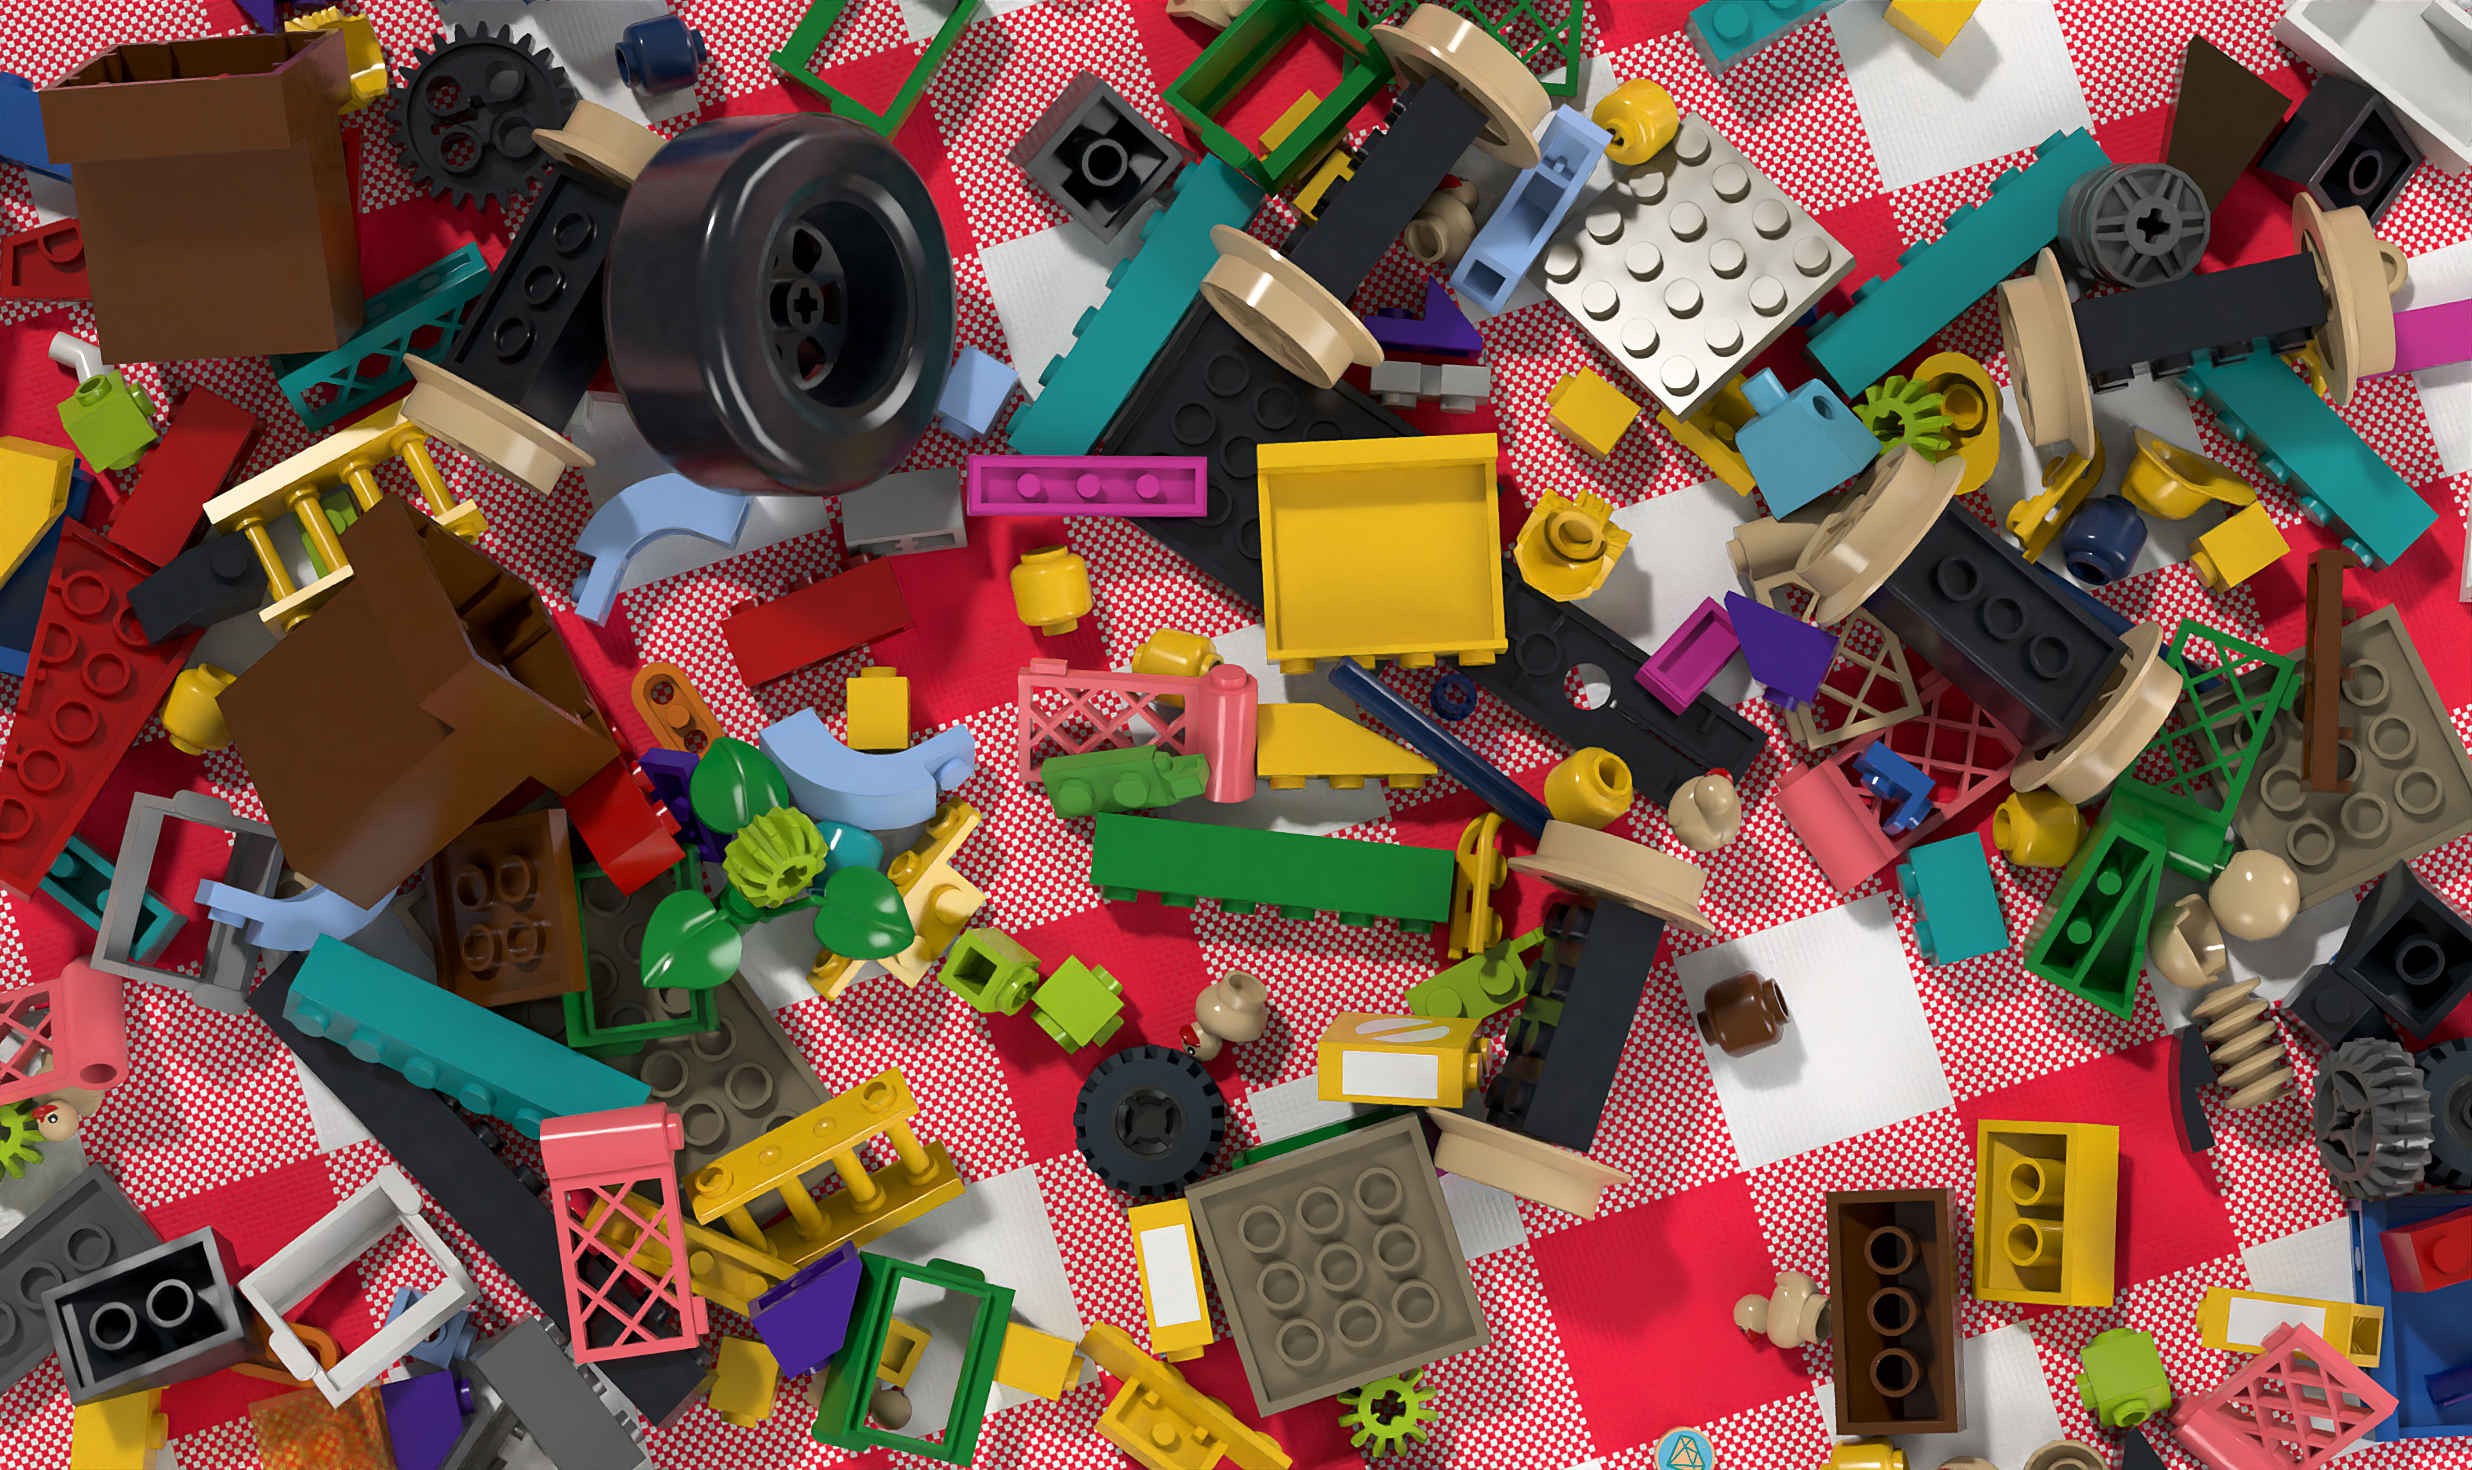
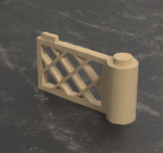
M1847 491L1804 504L1779 520L1774 515H1770L1733 527L1734 539L1726 542L1727 554L1736 576L1746 574L1758 603L1775 610L1769 591L1791 584L1813 595L1800 620L1804 623L1808 622L1818 600L1821 598V594L1796 574L1795 567L1810 538ZM1861 605L1850 613L1851 615L1839 637L1841 645L1828 674L1838 655L1870 671L1856 699L1824 683L1820 689V692L1851 707L1842 727L1818 735L1810 708L1798 704L1795 713L1783 709L1793 743L1797 744L1805 741L1809 752L1920 717L1924 714L1897 635L1872 614L1862 610ZM1856 618L1880 630L1884 643L1875 661L1843 646ZM1886 653H1888L1894 671L1881 665ZM1876 674L1899 685L1906 707L1884 714L1862 703ZM1857 711L1872 717L1851 724Z

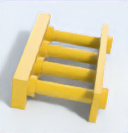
M410 395L203 504L212 525L222 537L244 529L269 580L267 586L276 602L258 613L278 642L287 637L356 578L337 536L318 502L321 495L342 483L350 484L364 512H367L384 497L371 474L374 466L395 455L403 456L436 517L434 518L435 521L471 545L478 539L480 533L490 528L473 498L458 506L455 504L424 446L427 438L432 435L400 414ZM288 512H297L329 572V575L299 591L295 588L265 530L269 522Z
M898 1065L681 1178L696 1218L701 1226L722 1216L738 1241L800 1270L849 1240H852L856 1248L859 1249L966 1193L954 1163L941 1139L939 1138L922 1147L906 1121L907 1118L920 1111ZM885 1131L901 1159L868 1175L852 1147ZM830 1159L847 1187L814 1203L798 1175ZM776 1187L793 1215L760 1231L744 1204Z

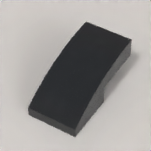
M2197 1023L2174 1029L2169 1053L2168 1092L2170 1109L2182 1154L2196 1153L2216 1146L2195 1089L2217 1081Z

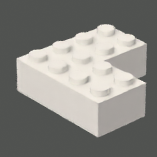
M2295 0L2271 29L2270 33L2322 75L2326 73L2377 92L2418 151L2454 179L2472 164V16L2452 0Z

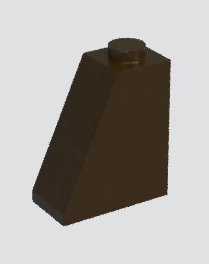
M2196 33L2178 55L2158 163H2164L2185 172L2202 190L2211 216L2293 101Z

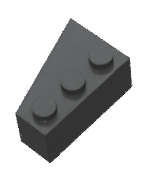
M526 1311L469 1357V1360L505 1406L531 1435L538 1448L551 1460L558 1470H633L647 1458L637 1446V1444L645 1439L643 1433L623 1409L615 1416L612 1415L599 1398L608 1390L586 1363H583L577 1369L572 1365L561 1351L569 1344V1341L548 1315L537 1321L532 1314Z

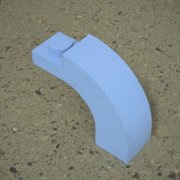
M1563 104L1538 143L1541 151L1540 163L1533 169L1523 168L1494 214L1470 244L1447 285L1497 317L1575 203L1596 169L1597 163L1612 140L1613 135L1566 104Z
M678 473L651 477L622 490L596 512L582 531L574 547V550L580 556L594 561L591 570L586 568L581 570L574 585L571 601L578 603L575 614L582 620L604 628L631 561L644 547L663 537L690 535L735 551L756 496H733L714 492L695 485Z
M811 706L758 731L759 750L772 760L784 777L788 788L789 802L805 813L822 821L849 824L863 830L896 829L936 816V793L942 790H953L963 784L968 777L974 775L975 739L963 723L913 748L889 755L865 754L843 745L831 735Z
M201 878L194 902L211 907L208 915L209 919L243 929L246 918L251 919L243 941L244 943L272 950L305 951L312 949L321 932L341 941L364 928L386 907L399 885L368 911L318 883L307 891L290 898L269 899Z

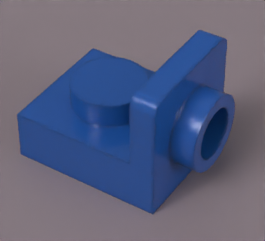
M1878 740L1866 746L1852 765L1853 768L1863 774L1860 781L1872 793L1888 801L1893 796L1900 800L1881 829L1890 836L1901 832L1905 826L1911 831L1915 830L1933 805V801L1926 796L1936 782Z

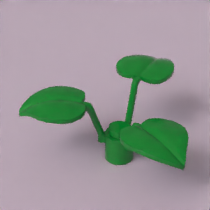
M730 737L715 738L707 753L695 768L690 780L689 798L696 817L707 828L723 835L735 834L738 828L749 826L756 814L764 817L771 808L776 806L781 807L783 810L788 809V788L777 766L763 752L741 740ZM852 865L841 868L827 879L824 886V897L811 895L781 904L774 909L767 906L756 908L750 901L742 897L727 877L728 884L712 901L700 891L683 890L670 894L656 907L648 921L642 940L640 953L642 986L647 989L680 988L702 990L719 986L726 982L738 969L742 956L741 938L758 921L768 924L774 918L811 907L821 909L813 922L815 938L833 954L847 959L865 961L895 956L914 943L915 932L897 888L884 874L870 867Z

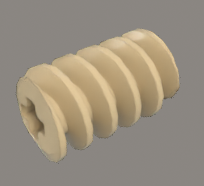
M2260 976L2202 995L2205 1001L2191 1012L2192 1018L2212 1019L2213 1024L2201 1033L2203 1041H2220L2221 1047L2209 1056L2212 1064H2228L2229 1070L2217 1079V1086L2237 1088L2238 1092L2224 1102L2225 1109L2255 1107L2300 1090L2281 1088V1085L2294 1075L2293 1067L2273 1065V1062L2285 1053V1045L2281 1043H2265L2264 1041L2277 1030L2276 1021L2256 1019L2260 1013L2269 1007L2268 999L2248 997V994L2260 985Z

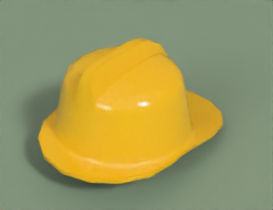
M1942 352L1928 357L1915 370L1912 379L1921 378L1928 381V395L1941 393V395L1946 396L1938 412L1940 415H1949L1955 420L1951 425L1941 427L1940 433L1951 442V445L1946 450H1935L1938 462L1954 455H1960L1966 461L1964 475L1953 494L1964 495L1978 490L1989 480L1999 461L2001 442L1999 424L2003 417L2004 399L1997 383L1978 361L1963 353Z
M2141 428L2133 431V438L2139 449L2128 467L2126 476L2121 482L2120 492L2124 498L2151 516L2163 520H2180L2194 515L2213 498L2236 505H2251L2256 502V491L2236 472L2221 463L2172 445L2150 431Z

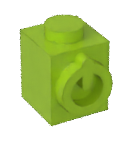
M119 369L106 376L99 374L90 377L77 387L72 397L57 405L64 429L96 474L107 467L111 470H121L135 464L143 457L150 445L158 439L151 415L158 412L154 401L140 381L130 386Z
M997 927L966 929L965 933L951 948L948 961L937 977V980L981 1013L1001 1011L1005 1015L1011 1016L1018 1012L1036 993L1039 974L1035 971L1042 961Z
M1071 955L1031 997L1038 1007L1029 1016L1071 1056L1080 1046L1085 1049L1092 1041L1101 1048L1125 1023L1118 1015L1125 1007V1004L1117 997L1124 987L1099 963L1090 972L1077 958Z
M2131 1328L2109 1330L2093 1338L2088 1346L2080 1350L2084 1373L2074 1375L2077 1390L2085 1410L2096 1407L2103 1428L2116 1424L2120 1427L2134 1426L2147 1420L2152 1413L2172 1408L2169 1382L2150 1330L2140 1333Z

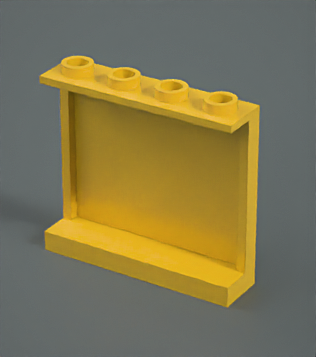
M1497 433L1257 444L1256 458L1267 665H1279L1280 674L1298 675L1315 673V663L1338 662L1344 656H1349L1367 671L1375 670V660L1399 659V668L1421 669L1435 667V657L1459 656L1460 666H1482L1495 664V654H1505L1508 649V639H1505L1496 460L1498 458Z

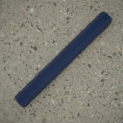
M1344 656L1335 664L1328 675V680L1334 687L1540 842L1547 820H1555L1548 807L1352 658Z

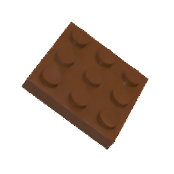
M546 809L469 826L423 865L438 987L485 1009L588 990L565 809Z

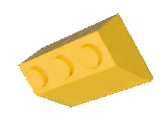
M1978 1119L1972 1299L2064 1306L2113 1307L2119 1126Z

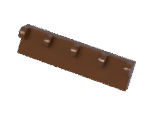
M2318 549L2308 554L2300 792L2351 794V781L2337 779L2338 740H2353V728L2338 727L2340 681H2352L2355 678V668L2340 667L2342 621H2356L2357 608L2342 607L2343 569L2358 567V555L2346 554L2344 550Z

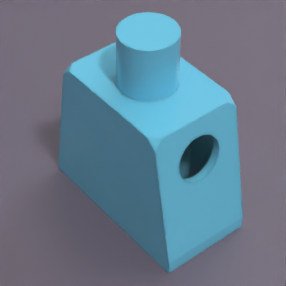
M1766 367L1739 387L1757 413L1735 434L1736 444L1772 514L1777 520L1861 472L1883 448L1879 440L1821 380L1811 379L1790 393H1787L1772 370Z

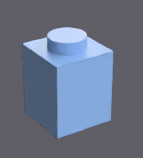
M966 344L949 374L944 394L935 415L942 418L938 427L965 443H969L973 436L987 443L1021 382L1019 372Z

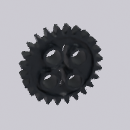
M485 21L479 22L476 36L470 38L460 24H456L454 31L455 42L447 44L443 37L438 33H434L432 35L436 48L434 53L429 55L420 48L415 47L413 49L415 57L421 64L417 70L403 66L398 68L399 73L408 85L407 88H389V95L401 104L402 108L386 112L385 118L390 124L400 126L402 129L388 136V142L394 148H408L396 161L403 170L419 166L411 178V182L418 189L434 181L430 197L436 203L441 202L451 192L452 206L458 212L463 211L470 198L474 199L475 206L481 215L487 214L490 199H497L504 211L510 212L512 204L511 195L518 192L529 204L532 203L533 195L529 185L536 181L544 187L549 178L545 171L549 166L555 168L558 160L542 149L533 139L528 147L521 151L507 150L505 148L507 134L512 129L522 126L531 128L533 131L535 129L562 131L572 114V111L564 110L563 107L578 100L577 94L570 88L557 89L568 79L569 75L563 66L547 70L555 57L548 47L532 55L536 41L531 34H525L517 44H514L513 30L508 24L503 25L496 38L492 37ZM502 71L518 73L519 80L512 92L506 95H497L490 92L492 79ZM450 85L461 88L460 100L454 107L448 110L434 108L433 100L439 89ZM525 102L534 103V107L530 111H511L521 107ZM487 107L492 114L487 120L489 127L479 129L474 123L478 119V109ZM437 125H456L444 130L439 135L432 133V129ZM462 141H469L475 144V155L468 164L463 166L448 164L449 151L455 144Z

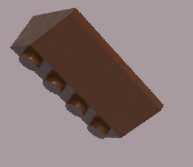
M1956 1188L1825 1192L1836 1435L1959 1433L1967 1429Z

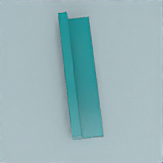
M475 241L365 300L368 321L339 350L267 355L278 384L310 434L415 378L405 362L402 363L406 353L426 360L436 366L444 361L467 319L460 318L465 302L483 293L493 276L485 257ZM425 324L443 327L439 343L426 350L408 346L412 331ZM372 353L391 356L387 371L375 378L355 375L362 358ZM320 381L338 384L339 388L335 400L313 412L300 393Z

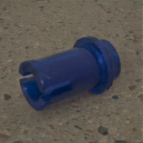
M1450 674L1440 678L1434 684L1430 693V703L1433 711L1440 718L1446 721L1458 722L1466 719L1474 711L1477 704V692L1473 682L1467 676ZM1449 688L1461 690L1464 694L1465 702L1461 704L1449 703L1445 698L1444 691Z
M2472 1361L2423 1376L2427 1393L2436 1412L2472 1399Z

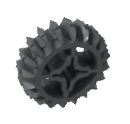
M2374 1037L2355 1038L2354 1042H2343L2338 1052L2330 1048L2328 1057L2320 1059V1074L2313 1077L2312 1083L2316 1091L2315 1096L2309 1099V1103L2313 1107V1120L2309 1123L2314 1126L2316 1135L2313 1147L2320 1150L2321 1158L2319 1164L2321 1168L2329 1170L2331 1185L2339 1186L2344 1196H2352L2357 1200L2368 1199L2369 1202L2388 1201L2389 1198L2412 1193L2415 1183L2421 1182L2424 1179L2425 1171L2423 1166L2431 1163L2432 1157L2428 1147L2429 1143L2435 1141V1136L2431 1132V1119L2435 1115L2430 1112L2428 1104L2431 1091L2424 1089L2422 1084L2424 1072L2422 1069L2414 1068L2415 1059L2412 1053L2404 1052L2399 1042H2388L2386 1039L2375 1040Z

